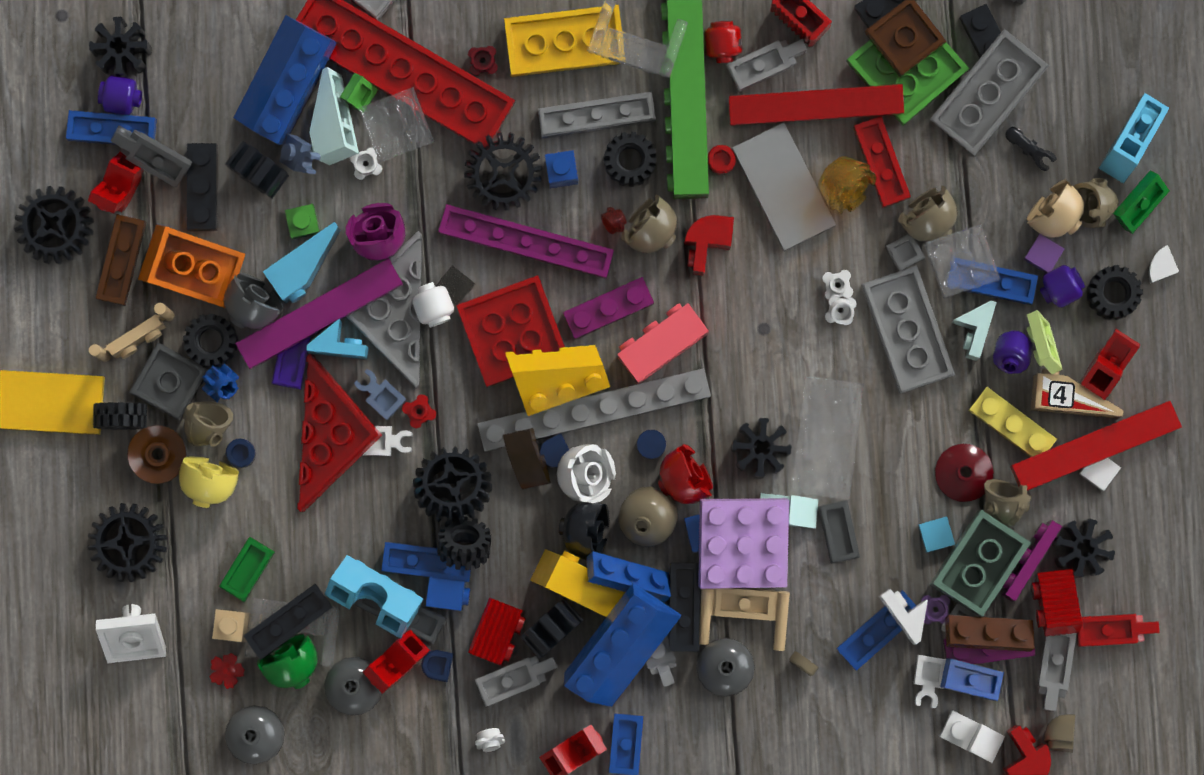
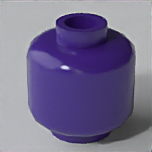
M109 76L106 81H101L98 91V104H102L105 112L130 115L135 107H140L142 91L137 90V83L134 79Z
M1061 265L1043 276L1042 282L1044 287L1040 288V292L1047 304L1053 302L1058 308H1063L1080 299L1083 295L1082 289L1086 286L1075 267L1070 268L1067 265Z
M1016 330L1001 334L995 343L993 352L994 364L998 369L1008 374L1024 372L1031 363L1033 353L1032 341L1024 333Z

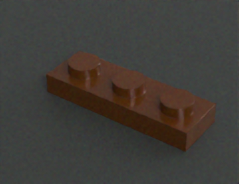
M116 214L96 294L97 300L126 306L146 221Z
M948 615L945 618L946 647L1031 652L1035 649L1033 620Z

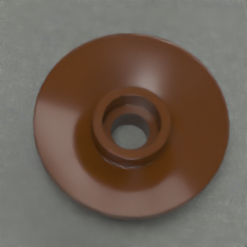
M162 425L148 426L137 432L131 439L127 452L130 468L135 475L148 483L154 484L165 483L174 479L179 474L183 459L187 456L186 447L180 435L173 429ZM160 448L163 451L161 459H156L153 456L154 449Z

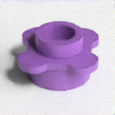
M925 595L921 599V602L928 600L924 623L940 622L943 624L945 618L949 615L948 605L950 604V599L946 595H941L939 598ZM937 607L938 612L935 613L933 611V608Z

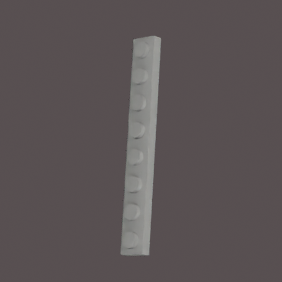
M703 368L575 399L527 416L526 412H521L478 423L484 452L504 448L503 435L533 428L537 440L710 398L711 394L705 369Z

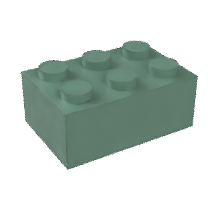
M979 510L929 585L979 617H983L1031 542L983 510Z

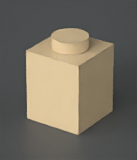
M216 609L212 639L246 642L243 635L248 631L250 613Z

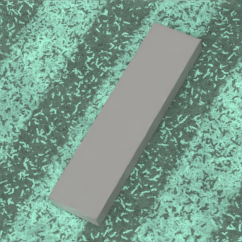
M652 91L538 108L542 139L656 122Z

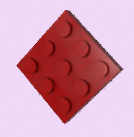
M538 275L456 305L487 388L514 378L505 352H514L515 355L532 354V350L541 349L542 353L557 352L559 348L565 347Z

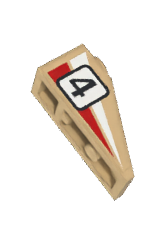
M1042 369V373H1037L1033 376L1031 411L1117 419L1123 416L1122 409L1102 399L1072 378L1059 375V371L1051 374L1047 369Z

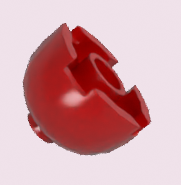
M686 444L675 448L666 455L660 465L661 480L658 484L662 493L666 496L670 495L675 501L681 504H695L700 502V499L712 496L709 490L713 489V484L704 463L700 466L691 456L696 452Z

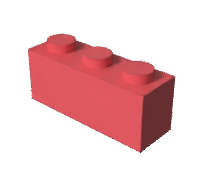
M680 303L666 312L667 319L660 324L655 320L642 330L644 332L642 337L636 341L632 337L619 346L621 352L617 354V358L636 384L646 380L708 335L709 330L689 303L683 307Z

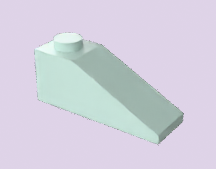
M327 67L322 69L309 133L311 138L310 144L312 145L311 152L320 154L321 158L319 161L332 165L359 154L349 105L340 98L345 89L342 75Z

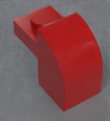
M121 151L109 161L103 181L90 192L88 202L96 205L100 210L113 214L116 211L122 213L126 209L144 172V169L126 160L127 156Z
M709 215L698 219L691 225L686 234L684 245L695 246V250H689L688 267H693L692 275L704 276L707 248L730 250L734 217Z
M1115 329L1090 363L1081 380V385L1106 400L1121 379L1123 370L1140 348V344Z
M410 629L362 673L383 694L402 679L430 650Z
M590 724L539 758L550 775H568L584 763L606 751L607 748L603 743L601 735Z
M1015 725L1008 729L1006 732L1022 756L1003 768L1006 775H1048L1051 767V754L1047 744L1041 743L1034 748L1032 744L1036 740L1027 727L1022 729L1020 725Z

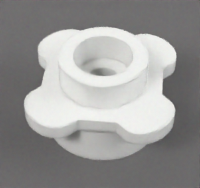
M368 148L367 151H360L359 154L350 157V161L355 167L354 176L357 179L363 180L368 175L373 174L377 176L382 172V166L378 164L376 158L378 155L376 149ZM365 161H368L369 165L364 166L363 163Z
M842 270L840 273L835 274L826 272L823 275L822 280L826 284V299L829 300L832 295H838L839 298H849L853 295V289L850 287L849 282L851 278L849 271ZM835 283H840L841 286L836 288Z
M832 295L828 300L830 306L825 314V319L829 323L835 321L838 324H851L854 317V308L857 305L855 299L852 297L843 299L839 298L838 295ZM843 308V311L838 312V309Z
M498 728L486 729L476 734L477 740L475 745H477V749H483L484 752L495 751L500 748L501 744L505 743L504 736L500 734Z

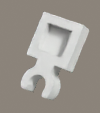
M375 426L382 434V437L362 456H391L392 448H397L402 453H410L412 448L403 447L401 439L406 436L413 437V433L404 430L400 431L397 435H392V426Z
M917 655L913 684L922 686L921 691L915 696L916 706H920L922 697L928 695L931 698V708L937 707L938 697L934 692L935 688H941L946 659Z

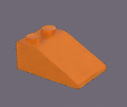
M156 225L138 280L225 308V291L234 276L236 275L237 277L240 273L246 254L166 226Z

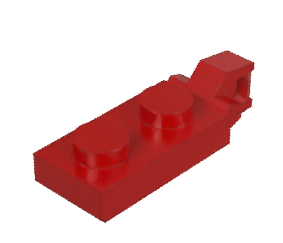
M1136 614L1081 617L1083 624L1080 632L1077 633L1078 647L1143 642L1144 634L1160 633L1159 621L1143 622V615Z

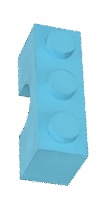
M346 555L330 578L324 594L349 610L359 599L373 600L379 605L381 610L375 624L400 639L414 620L423 601V598L414 591L402 587L388 576L374 571L363 562L355 560Z

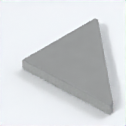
M419 231L389 258L404 285L346 316L416 389L419 387L420 321L413 307L412 298L419 294L417 288L421 287L422 234Z

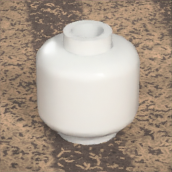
M431 282L417 288L419 294L412 298V304L420 323L428 324L431 328L451 320L450 315L454 312V306L444 286L435 287L434 283Z

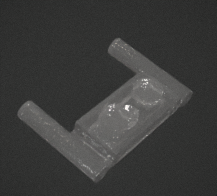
M604 0L587 51L611 61L670 78L688 22L677 19L669 45L665 46L609 28L608 24L617 0Z
M252 598L248 632L289 602ZM332 608L299 632L324 636L321 666H333L340 608ZM246 642L245 657L257 658L256 653Z

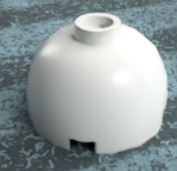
M594 444L572 447L561 457L557 468V480L561 490L572 500L585 503H596L604 500L612 490L608 488L611 480H615L616 475L614 461L610 453L606 449H601L598 445Z

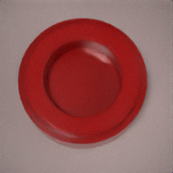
M717 145L709 151L708 167L713 173L725 175L733 170L736 163V155L730 147Z

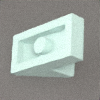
M989 301L952 321L955 325L973 330V333H967L963 349L967 350L965 358L975 361L980 358L997 302Z
M760 493V498H787L789 500V526L816 529L818 499L795 495L783 496Z

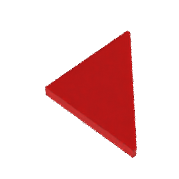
M309 354L306 357L308 368L304 389L305 417L304 421H302L301 444H303L302 462H300L299 469L300 497L299 503H297V509L300 512H305L382 437V434L313 354Z

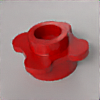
M424 394L418 395L416 400L411 403L406 402L402 406L403 413L408 415L411 420L410 425L415 429L420 428L428 420L432 421L436 418V411L431 409L428 404L429 399ZM417 409H421L422 413L417 414Z

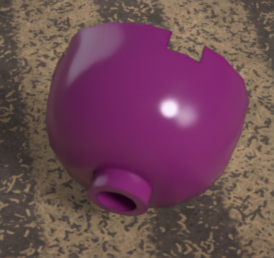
M388 203L367 205L361 208L363 213L357 217L353 214L349 218L346 225V236L358 255L368 260L379 261L391 257L402 247L406 236L405 224L400 212L394 210L393 205Z

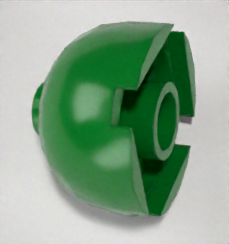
M298 634L281 645L271 655H267L262 660L258 659L257 666L267 681L275 687H294V689H300L310 682L309 677L316 669L318 657L310 637Z

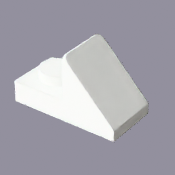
M888 589L878 596L913 645L919 643L922 637L928 600L922 601L907 612L905 607L908 604L899 591L893 593L891 589Z
M951 710L939 735L940 738L993 763L1005 736L989 727L979 724Z

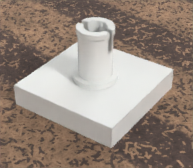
M131 604V613H129V605L122 608L123 617L96 620V632L107 663L166 657V645L156 614L140 615V606Z

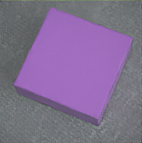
M1039 234L1024 260L1043 272L1048 273L1052 271L1064 248Z

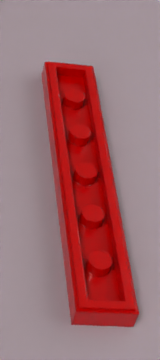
M903 84L729 96L730 125L904 114Z
M1168 401L1015 463L1010 468L1018 486L1027 485V491L1178 430L1182 428V425L1171 401Z

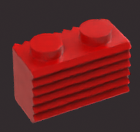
M772 0L770 12H774L775 16H779V20H783V24H787V28L791 27V31H795V35H800V39H804V43H808V47H813L830 29L832 21L810 0Z
M1073 569L1037 573L1035 582L1031 583L1033 600L1039 601L1040 610H1036L1038 628L1043 627L1046 637L1050 635L1079 633L1083 623Z
M489 597L468 653L498 665H502L504 660L509 662L515 645L510 644L514 633H521L526 620L525 617L521 616L523 610Z

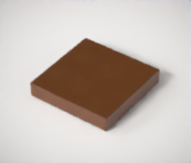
M915 0L903 1L864 32L899 77H902L946 43V39Z

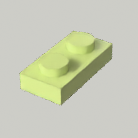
M1038 310L1027 314L1030 324L1027 327V332L1032 342L1035 343L1036 350L1033 351L1038 365H1044L1051 374L1063 370L1050 323Z

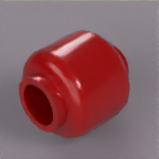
M733 21L711 22L710 27L704 31L706 55L716 58V63L733 62V56L741 54L743 50L741 28L734 25Z

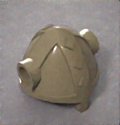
M1094 178L1089 182L1074 185L1073 187L1082 196L1084 202V211L1079 219L1082 221L1081 225L1086 228L1106 226V220L1110 218L1117 205H1119V199L1115 192L1107 186V180L1104 178Z
M211 401L191 403L186 406L183 414L184 432L188 442L193 446L210 445L214 447L219 445L224 432L233 421V413L230 408L224 404Z
M990 479L985 482L986 502L984 504V511L1007 527L1015 525L1030 508L1032 496L1027 492V485H1020L1018 487L1000 479Z

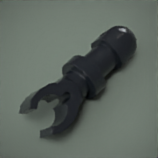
M1010 127L1006 131V139L1013 145L1016 144L1023 149L1024 155L1032 156L1036 165L1041 170L1048 171L1050 169L1049 166L1043 163V157H1048L1051 162L1057 160L1054 153L1036 146L1038 143L1034 139L1030 141L1026 138L1020 129Z

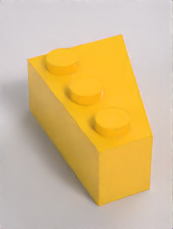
M595 345L559 348L557 352L542 353L541 349L532 350V354L515 355L514 352H505L527 416L610 387Z
M545 549L530 581L607 617L625 592L588 582V570L586 567L578 564L579 557L566 551L559 555Z

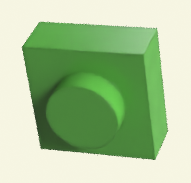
M354 73L340 98L355 110L364 114L378 88L363 76Z
M314 204L285 210L292 240L316 235L320 232Z

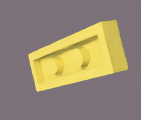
M985 387L968 410L1029 457L1050 450L1057 438L989 387Z

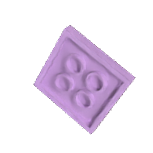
M787 498L700 499L698 587L700 589L787 587L789 500Z

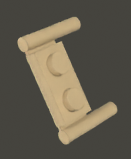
M157 303L154 306V311L158 315L155 314L106 345V348H102L97 344L91 345L89 353L103 362L109 361L111 355L115 358L122 357V359H125L137 351L136 346L144 341L151 343L162 335L161 330L166 328L163 321H172L175 314L163 303Z
M761 588L701 589L699 644H709L711 616L775 621L773 650L784 651L790 592Z

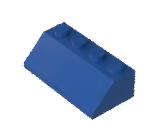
M285 15L233 118L276 144L284 145L287 134H291L337 42Z
M632 583L564 672V686L587 702L612 707L681 618V614L635 583Z

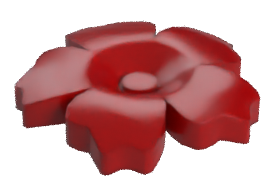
M230 653L223 655V660L215 656L211 660V669L215 671L209 676L211 682L221 685L224 681L226 689L234 688L235 684L238 683L236 677H243L245 672L241 663L236 664L238 656Z

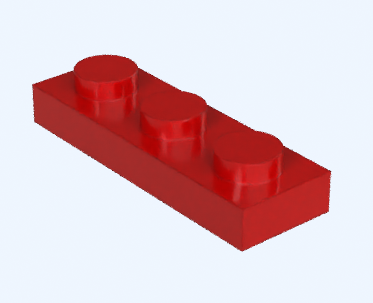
M882 116L854 125L853 129L882 208L910 199L911 195Z

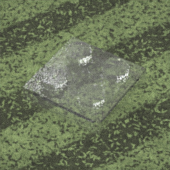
M414 87L358 108L379 162L434 142Z
M981 224L925 243L943 299L1000 280Z

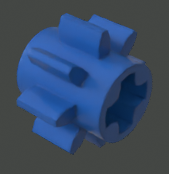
M223 364L221 368L212 366L202 377L206 384L202 387V390L216 402L220 398L229 400L238 390L235 381L239 379V376L226 364Z

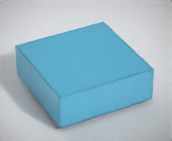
M947 516L918 524L926 553L955 545Z

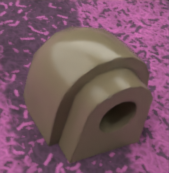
M1075 714L1059 715L1047 725L1044 742L1047 743L1049 750L1073 753Z

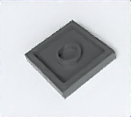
M157 342L129 393L182 421L184 410L195 398L204 382L202 377L208 369Z

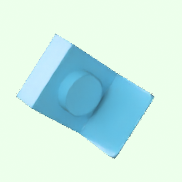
M340 319L307 345L306 350L309 354L366 360L368 357V347L362 345V340L345 338L344 343L340 342L342 321Z

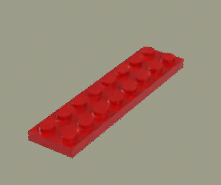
M307 0L296 18L302 24L337 42L329 58L330 61L352 74L357 73L363 76L376 88L474 145L479 140L486 146L488 143L485 136L490 134L493 141L516 103L513 98L344 0Z

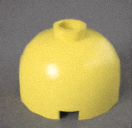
M185 457L179 470V482L181 490L187 497L193 499L194 505L209 508L210 504H219L233 494L239 474L235 467L219 461V466L207 463L209 458Z

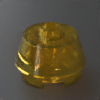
M841 156L825 168L819 179L818 188L831 210H837L840 214L845 209L852 212L867 198L863 193L869 183L875 185L876 174L870 170V166L867 163L847 156Z

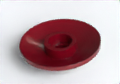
M957 444L948 448L940 455L935 467V479L940 490L950 499L959 502H970L982 497L985 494V482L993 479L994 474L993 465L988 455L979 447L971 444ZM962 467L970 469L971 474L968 478L961 475L960 470Z

